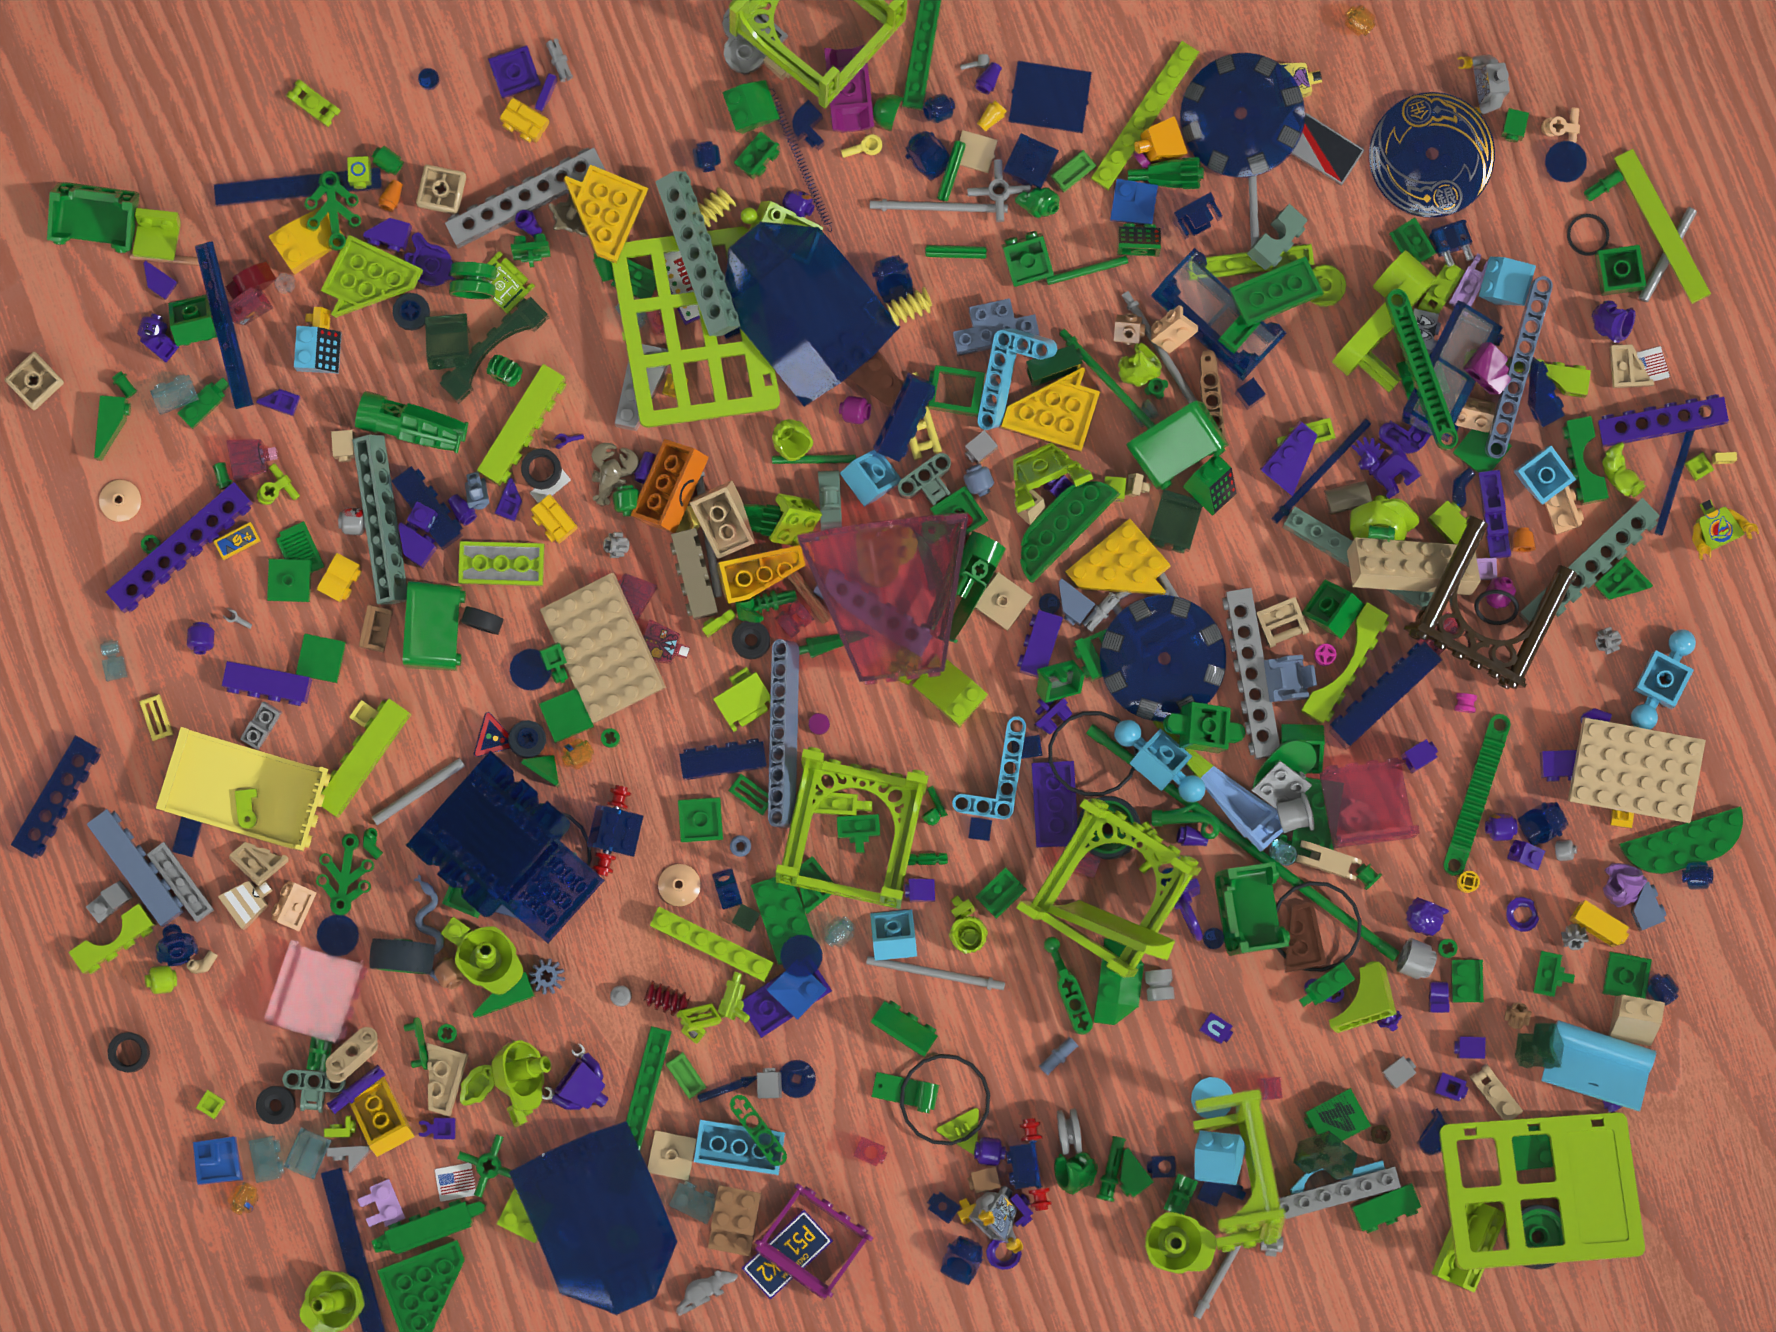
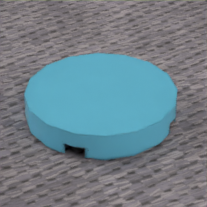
M1208 1077L1200 1080L1194 1086L1191 1093L1193 1109L1196 1111V1100L1233 1094V1092L1224 1080L1217 1077ZM1231 1107L1200 1112L1198 1115L1206 1119L1225 1116Z

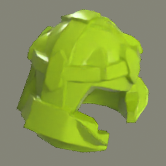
M1136 343L1134 345L1135 355L1125 356L1119 360L1118 373L1124 383L1140 387L1149 380L1159 377L1162 365L1150 348L1143 343Z

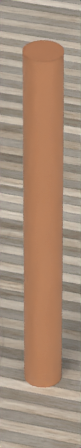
M131 251L130 260L214 267V259L175 255V259L171 261L134 257L133 252Z

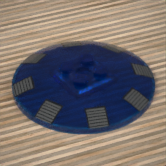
M1254 53L1226 55L1206 65L1190 82L1181 104V130L1190 151L1195 157H1199L1200 162L1210 170L1235 178L1258 176L1271 171L1283 163L1297 146L1305 123L1304 99L1292 75L1271 58ZM1240 108H1244L1247 111V115L1243 119L1236 118V111Z
M1150 596L1128 605L1112 620L1102 640L1100 668L1107 689L1124 709L1140 718L1163 722L1164 718L1172 713L1181 714L1182 706L1190 702L1208 704L1224 678L1226 648L1217 624L1201 607L1189 600L1176 596ZM1162 652H1166L1170 656V661L1166 665L1161 664L1158 660V656Z

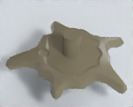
M570 194L566 203L560 202L557 206L552 203L549 204V209L554 214V230L564 229L570 233L576 232L583 237L588 236Z

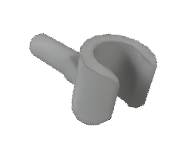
M979 54L978 61L960 65L961 70L972 67L987 68L990 58L987 54Z
M227 608L233 613L230 618L223 615V618L228 622L235 621L249 629L252 627L251 623L239 617L232 608Z

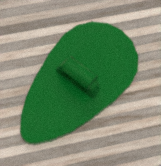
M1299 739L1289 740L1281 744L1258 770L1252 788L1279 761L1296 773L1301 771L1307 774L1315 766L1317 760L1315 749L1310 743Z

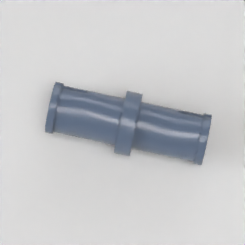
M1068 1037L1057 1049L1051 1051L1052 1054L1039 1065V1068L1048 1076L1060 1063L1063 1064L1066 1061L1065 1058L1078 1047L1077 1043L1071 1037Z

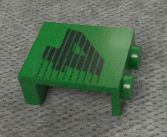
M1351 1088L1304 1112L1306 1117L1303 1118L1308 1129L1313 1128L1316 1134L1313 1138L1319 1149L1323 1147L1324 1150H1328L1371 1126Z

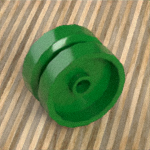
M455 262L451 264L450 275L457 280L450 282V295L479 300L493 299L495 297L496 286L490 282L496 279L497 267L477 262Z

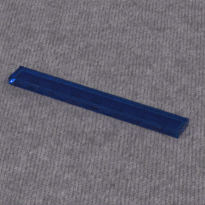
M380 167L371 168L372 185H366L364 189H355L354 186H350L348 171L335 172L340 178V185L349 192L382 189ZM322 173L215 184L216 206L311 197L320 186L319 177ZM331 179L325 180L328 185L333 184Z
M213 241L196 245L195 250L235 409L252 406L254 404Z
M338 1168L321 1173L347 1274L358 1281L363 1294L364 1308L359 1314L362 1331L386 1332L343 1169Z

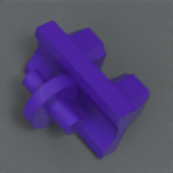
M1040 698L1037 700L1040 707L1035 710L1036 714L1039 716L1042 712H1046L1034 724L1038 729L1041 728L1050 735L1058 728L1051 720L1055 714L1063 721L1072 715V712L1066 705L1068 702L1064 698L1058 701L1051 709L1049 706L1054 701L1044 703Z

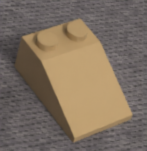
M732 480L695 496L690 502L717 559L755 543L742 499Z

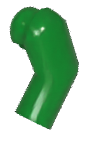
M369 828L363 834V848L377 860L383 852L376 846L377 830Z

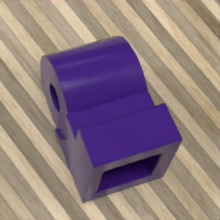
M1430 982L1429 1013H1449L1448 982Z

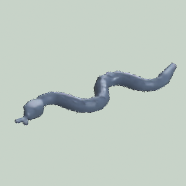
M418 875V879L415 878L414 881L420 882L421 889L425 894L430 895L431 902L417 912L415 925L420 932L433 936L436 939V944L434 945V955H436L444 947L445 939L439 930L425 925L423 918L436 908L438 896L434 888L422 881L421 876ZM432 968L431 974L429 975L432 978H434L435 981L438 982L436 976L434 975V970Z

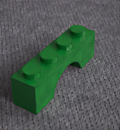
M1592 417L1567 420L1564 423V427H1562V435L1564 440L1567 439L1569 447L1566 448L1568 460H1572L1573 468L1570 470L1576 478L1577 501L1580 500L1581 505L1606 501L1609 496L1605 477L1597 476L1590 472L1583 459L1586 444L1596 436Z

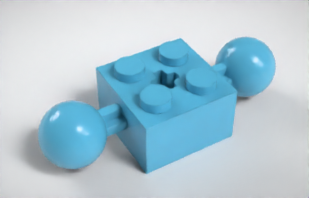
M1680 629L1671 634L1669 638V648L1671 650L1669 656L1657 650L1651 654L1634 688V691L1647 697L1645 703L1636 706L1631 713V722L1634 727L1651 730L1658 721L1656 711L1658 704L1669 709H1673L1676 706L1694 669L1680 663L1682 656L1691 654L1696 646V639L1690 631ZM1666 676L1665 680L1668 683L1662 684L1659 677Z
M1123 720L1117 724L1114 731L1116 741L1122 746H1134L1139 750L1130 764L1154 786L1162 791L1173 780L1179 785V794L1185 801L1197 802L1203 798L1206 791L1203 780L1198 776H1186L1181 772V769L1191 759L1192 755L1184 748H1179V744L1162 729H1159L1146 742L1141 737V728L1135 721Z

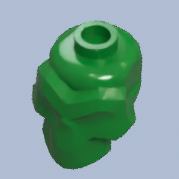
M1036 187L1029 193L1023 191L1015 198V203L1027 210L1035 218L1048 217L1058 211L1060 198L1058 194L1048 187Z

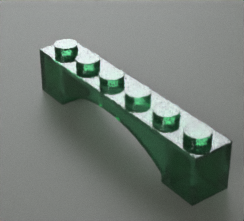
M532 297L529 299L524 298L516 306L518 309L513 314L508 313L501 320L502 324L498 328H492L482 343L479 341L472 347L471 354L460 358L456 363L457 367L452 372L448 370L441 377V387L458 404L474 390L471 385L475 373L492 349L517 333L531 329L535 332L549 319L548 314Z

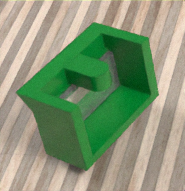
M1074 660L1037 669L1039 679L1036 692L1044 703L1081 693L1085 674Z

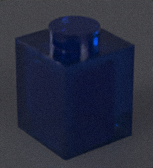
M1254 377L1235 392L1247 410L1264 399L1266 395Z

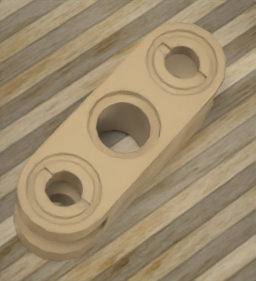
M1301 841L1300 847L1312 851L1310 858L1297 855L1296 862L1356 881L1357 876L1352 875L1348 871L1351 864L1361 865L1362 860L1307 841Z
M361 1028L327 1058L325 1064L327 1069L326 1075L329 1081L334 1083L344 1081L377 1051L378 1037L377 1032L373 1028Z

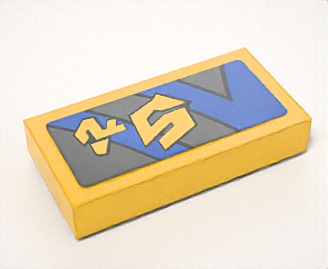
M249 522L213 542L222 559L226 560L259 543L261 540L253 524Z

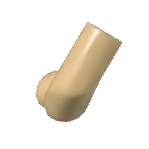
M209 950L204 959L189 960L187 969L194 974L207 972L218 955Z

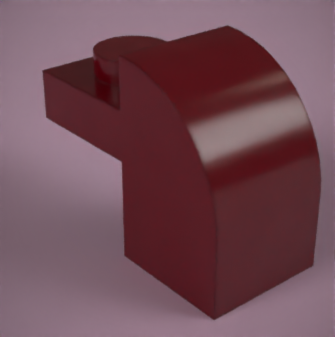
M262 262L252 265L233 276V281L226 286V289L234 303L239 304L252 293L265 290L276 280V277L268 263Z

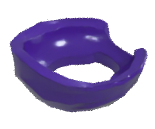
M1517 897L1507 906L1506 919L1515 930L1526 932L1532 930L1537 925L1539 917L1534 901L1531 899ZM1521 906L1529 907L1532 911V917L1525 923L1517 922L1514 918L1516 908Z
M993 1239L986 1250L989 1263L1000 1270L1015 1267L1020 1261L1022 1252L1014 1253L1012 1250V1256L1009 1260L1000 1261L997 1259L995 1251L999 1243L1006 1241Z

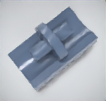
M479 472L467 474L468 482L465 483L468 506L477 510L484 509L489 504L485 478L480 479Z

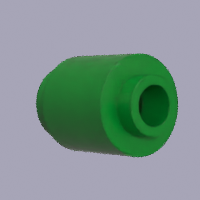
M386 146L378 147L372 154L374 158L373 163L388 174L396 175L404 164L401 157Z

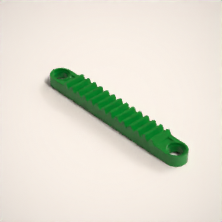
M1394 289L1385 299L1391 324L1394 326V332L1397 334V340L1403 351L1405 363L1408 365V371L1411 373L1414 388L1417 390V396L1420 398L1419 402L1422 404V410L1425 412V418L1428 420V426L1431 429L1435 443L1441 450H1450L1457 444L1458 434L1408 296L1403 290ZM1393 295H1399L1402 298L1400 306H1396L1391 302ZM1443 434H1449L1452 437L1450 445L1442 442L1441 437Z
M1503 714L1493 716L1488 723L1448 846L1443 868L1451 876L1459 875L1465 869L1511 725L1509 718ZM1496 719H1502L1505 722L1504 730L1498 731L1494 728V721ZM1451 859L1459 861V870L1452 871L1449 869L1448 863Z

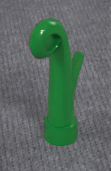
M1195 803L1174 810H1152V826L1162 827L1168 824L1202 823L1201 834L1206 839H1214L1220 832V826L1212 816L1188 812L1195 807ZM1209 824L1213 826L1212 833L1206 832V827Z

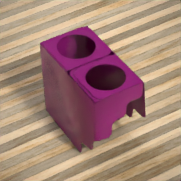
M1490 342L1482 343L1463 367V370L1489 394H1501L1511 381V377L1507 375L1509 368L1505 365L1508 358Z

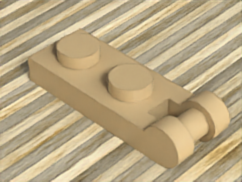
M1487 1064L1481 1067L1482 1070L1477 1074L1473 1073L1469 1076L1502 1120H1512L1523 1112ZM1488 1077L1490 1082L1484 1085L1482 1080Z

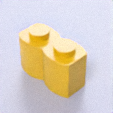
M336 553L317 590L340 603L342 600L346 601L351 593L350 585L353 581L357 582L362 573L359 570L361 566Z

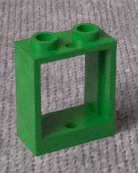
M935 365V370H930L929 383H932L931 391H927L925 403H929L930 410L978 417L985 373ZM940 373L976 379L971 407L935 402Z

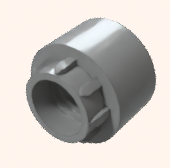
M1409 938L1399 955L1397 972L1417 980L1421 977H1429L1435 967L1437 954L1435 951H1432L1430 945Z

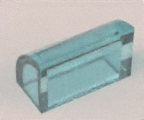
M301 1127L284 1167L300 1175L315 1179L332 1140Z

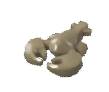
M602 443L593 449L591 457L593 463L600 470V472L593 470L592 481L599 482V495L593 496V501H596L597 505L609 506L611 502L608 496L613 489L625 486L627 480L620 479V477L635 473L639 460L637 455L630 449L621 448V451L627 454V458H624L623 454H619L621 463L624 466L623 468L620 467L615 459L607 462L603 461L615 453L613 451L606 452V450L616 449V445Z

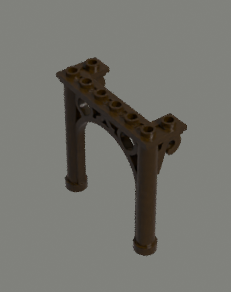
M1469 516L1465 523L1467 526L1428 605L1421 608L1415 622L1405 625L1404 630L1408 631V635L1418 641L1420 639L1426 641L1430 639L1434 642L1433 645L1441 650L1448 649L1452 651L1451 655L1455 658L1470 661L1469 665L1478 670H1481V668L1488 671L1487 675L1499 681L1498 685L1505 689L1525 688L1527 685L1525 683V676L1577 573L1565 566L1558 565L1530 624L1518 636L1507 640H1494L1482 636L1464 620L1457 602L1459 584L1488 527L1485 521ZM1449 601L1452 613L1442 615ZM1447 618H1455L1458 624V630L1455 634H1450L1444 629L1443 623ZM1464 631L1466 632L1464 636L1468 641V647L1454 640L1459 638ZM1524 640L1518 653H1516L1513 644ZM1500 646H1505L1510 653V658L1505 663L1498 660L1495 656V652ZM1481 647L1489 648V658L1477 652L1478 649Z

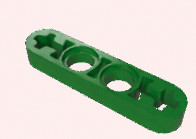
M743 1095L734 1096L730 1101V1108L768 1161L774 1166L783 1165L787 1160L785 1149L750 1101ZM736 1099L740 1101L745 1100L743 1106L746 1110L749 1107L752 1109V1112L747 1113L743 1119L740 1117V1114H743L742 1110L734 1108ZM751 1115L758 1118V1125L755 1128H750L746 1124V1119ZM762 1133H768L771 1136V1142L768 1145L760 1144L759 1136ZM774 1142H776V1144L778 1145L777 1147H774L776 1152L783 1153V1155L781 1156V1162H779L778 1160H772L774 1154L771 1152V1150L768 1152V1154L765 1151V1149L770 1148L774 1144Z

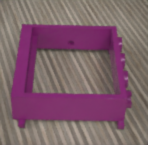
M797 1183L795 1188L798 1190L761 1241L757 1239L754 1242L758 1245L755 1251L822 1300H825L827 1296L832 1297L834 1295L831 1290L867 1239L871 1242L873 1237L867 1234L868 1230L862 1225L857 1224L855 1226L849 1221L851 1218L842 1211L837 1213L833 1210V1205L825 1199L821 1201L816 1198V1193L807 1186L803 1188ZM800 1194L862 1238L829 1286L766 1242Z

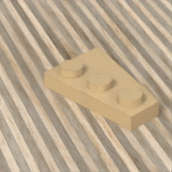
M427 1043L429 1062H427L429 1070L428 1110L451 1116L469 1055Z

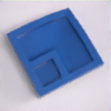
M1117 179L1110 221L1140 225L1152 224L1158 185Z
M797 960L767 989L797 1020L827 990Z
M237 1137L193 1142L197 1185L243 1181Z

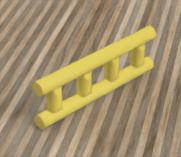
M918 372L910 374L911 381L905 382L903 385L907 390L914 389L917 401L901 411L900 416L913 458L918 460L922 458L921 451L933 448L934 454L942 452L928 404L925 403L926 398ZM920 408L924 420L912 424L908 412ZM926 428L930 440L918 444L914 432Z

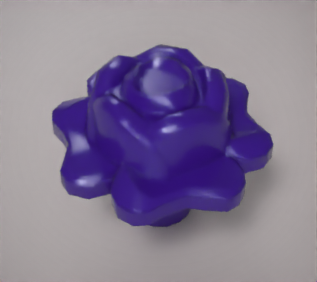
M1397 1010V1015L1378 1020L1377 1023L1380 1028L1387 1027L1390 1031H1395L1398 1028L1397 1024L1402 1015Z

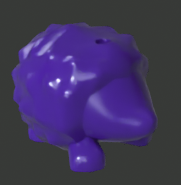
M1417 897L1408 907L1406 921L1408 927L1416 933L1433 936L1441 930V925L1444 922L1443 915L1448 914L1449 910Z

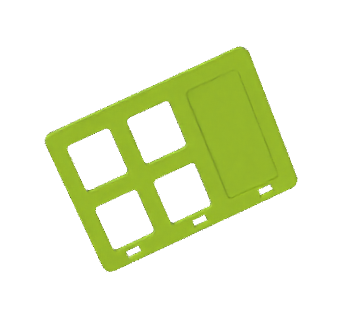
M1623 1113L1446 1124L1441 1127L1439 1136L1455 1259L1460 1269L1470 1270L1639 1257L1645 1252L1628 1122ZM1602 1119L1603 1126L1592 1127L1591 1120ZM1528 1124H1539V1131H1529ZM1464 1129H1476V1135L1465 1136ZM1547 1134L1550 1137L1555 1181L1519 1184L1516 1175L1512 1137ZM1494 1139L1500 1185L1464 1188L1461 1181L1457 1141ZM1556 1198L1558 1200L1564 1239L1563 1246L1528 1248L1526 1246L1520 1205L1521 1200ZM1501 1202L1504 1207L1509 1244L1508 1250L1471 1251L1465 1205Z

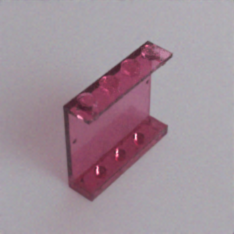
M1389 758L1386 762L1378 763V760H1371L1366 762L1365 765H1358L1357 762L1340 768H1338V765H1331L1325 767V770L1319 774L1333 848L1411 839L1420 834L1419 826H1413L1405 787L1402 766L1406 763V760Z
M291 939L264 1018L265 1023L339 1045L340 1040L345 1039L348 1027H345L347 1019L351 1020L354 1013L353 1001L354 999L358 1000L361 988L358 987L360 980H364L367 973L364 960H361L360 963L301 947L299 941Z

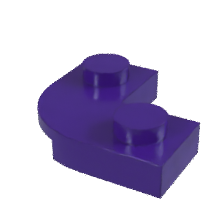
M1420 414L1409 431H1406L1391 420L1389 421L1394 424V427L1388 430V435L1397 439L1406 454L1415 453L1422 449L1432 435L1431 429L1428 426V420Z

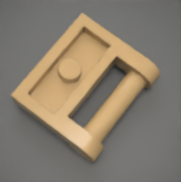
M1296 597L1256 612L1269 648L1275 647L1276 643L1301 633L1303 635L1309 633ZM1295 620L1298 621L1299 626L1272 636L1270 630Z

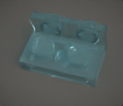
M179 375L170 383L157 384L150 391L160 415L199 400L193 380L189 375Z
M275 1136L249 1141L256 1183L282 1178L285 1168L283 1161H279L278 1152H281L279 1139L276 1140Z
M685 1181L684 1184L679 1182L669 1206L708 1224L714 1211L716 1195L706 1190L701 1193L695 1190L696 1185Z

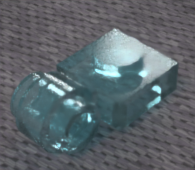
M113 639L104 641L103 644H100L102 655L109 657V659L102 661L106 681L127 678L124 657H116V653H120L118 641H113Z

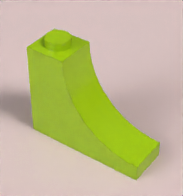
M1368 962L1364 967L1359 968L1360 985L1355 999L1343 1013L1329 1020L1330 1028L1336 1033L1397 1015L1386 967L1380 962Z

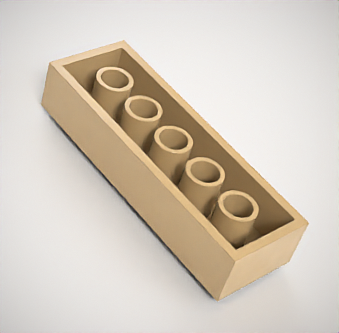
M1355 537L1347 550L1352 586L1434 592L1457 545L1399 540L1387 542L1384 539ZM1476 552L1463 575L1457 594L1472 595L1481 582Z

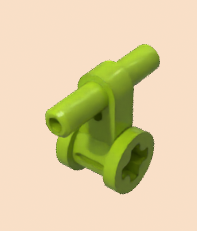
M275 463L270 465L269 470L278 481L275 483H264L257 492V500L263 505H270L283 488L293 500L299 498L300 495L292 486L290 478L284 475ZM269 491H270V492H271V495H267V496H266V495L264 494L265 492H269Z

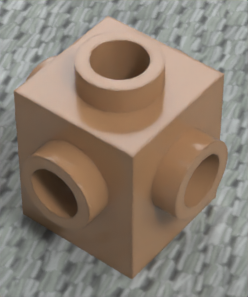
M1133 313L1117 315L1114 341L1123 342L1125 345L1139 344L1140 338L1145 336L1146 325L1142 324V317H1138Z

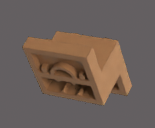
M718 1186L708 1249L750 1256L761 1193Z

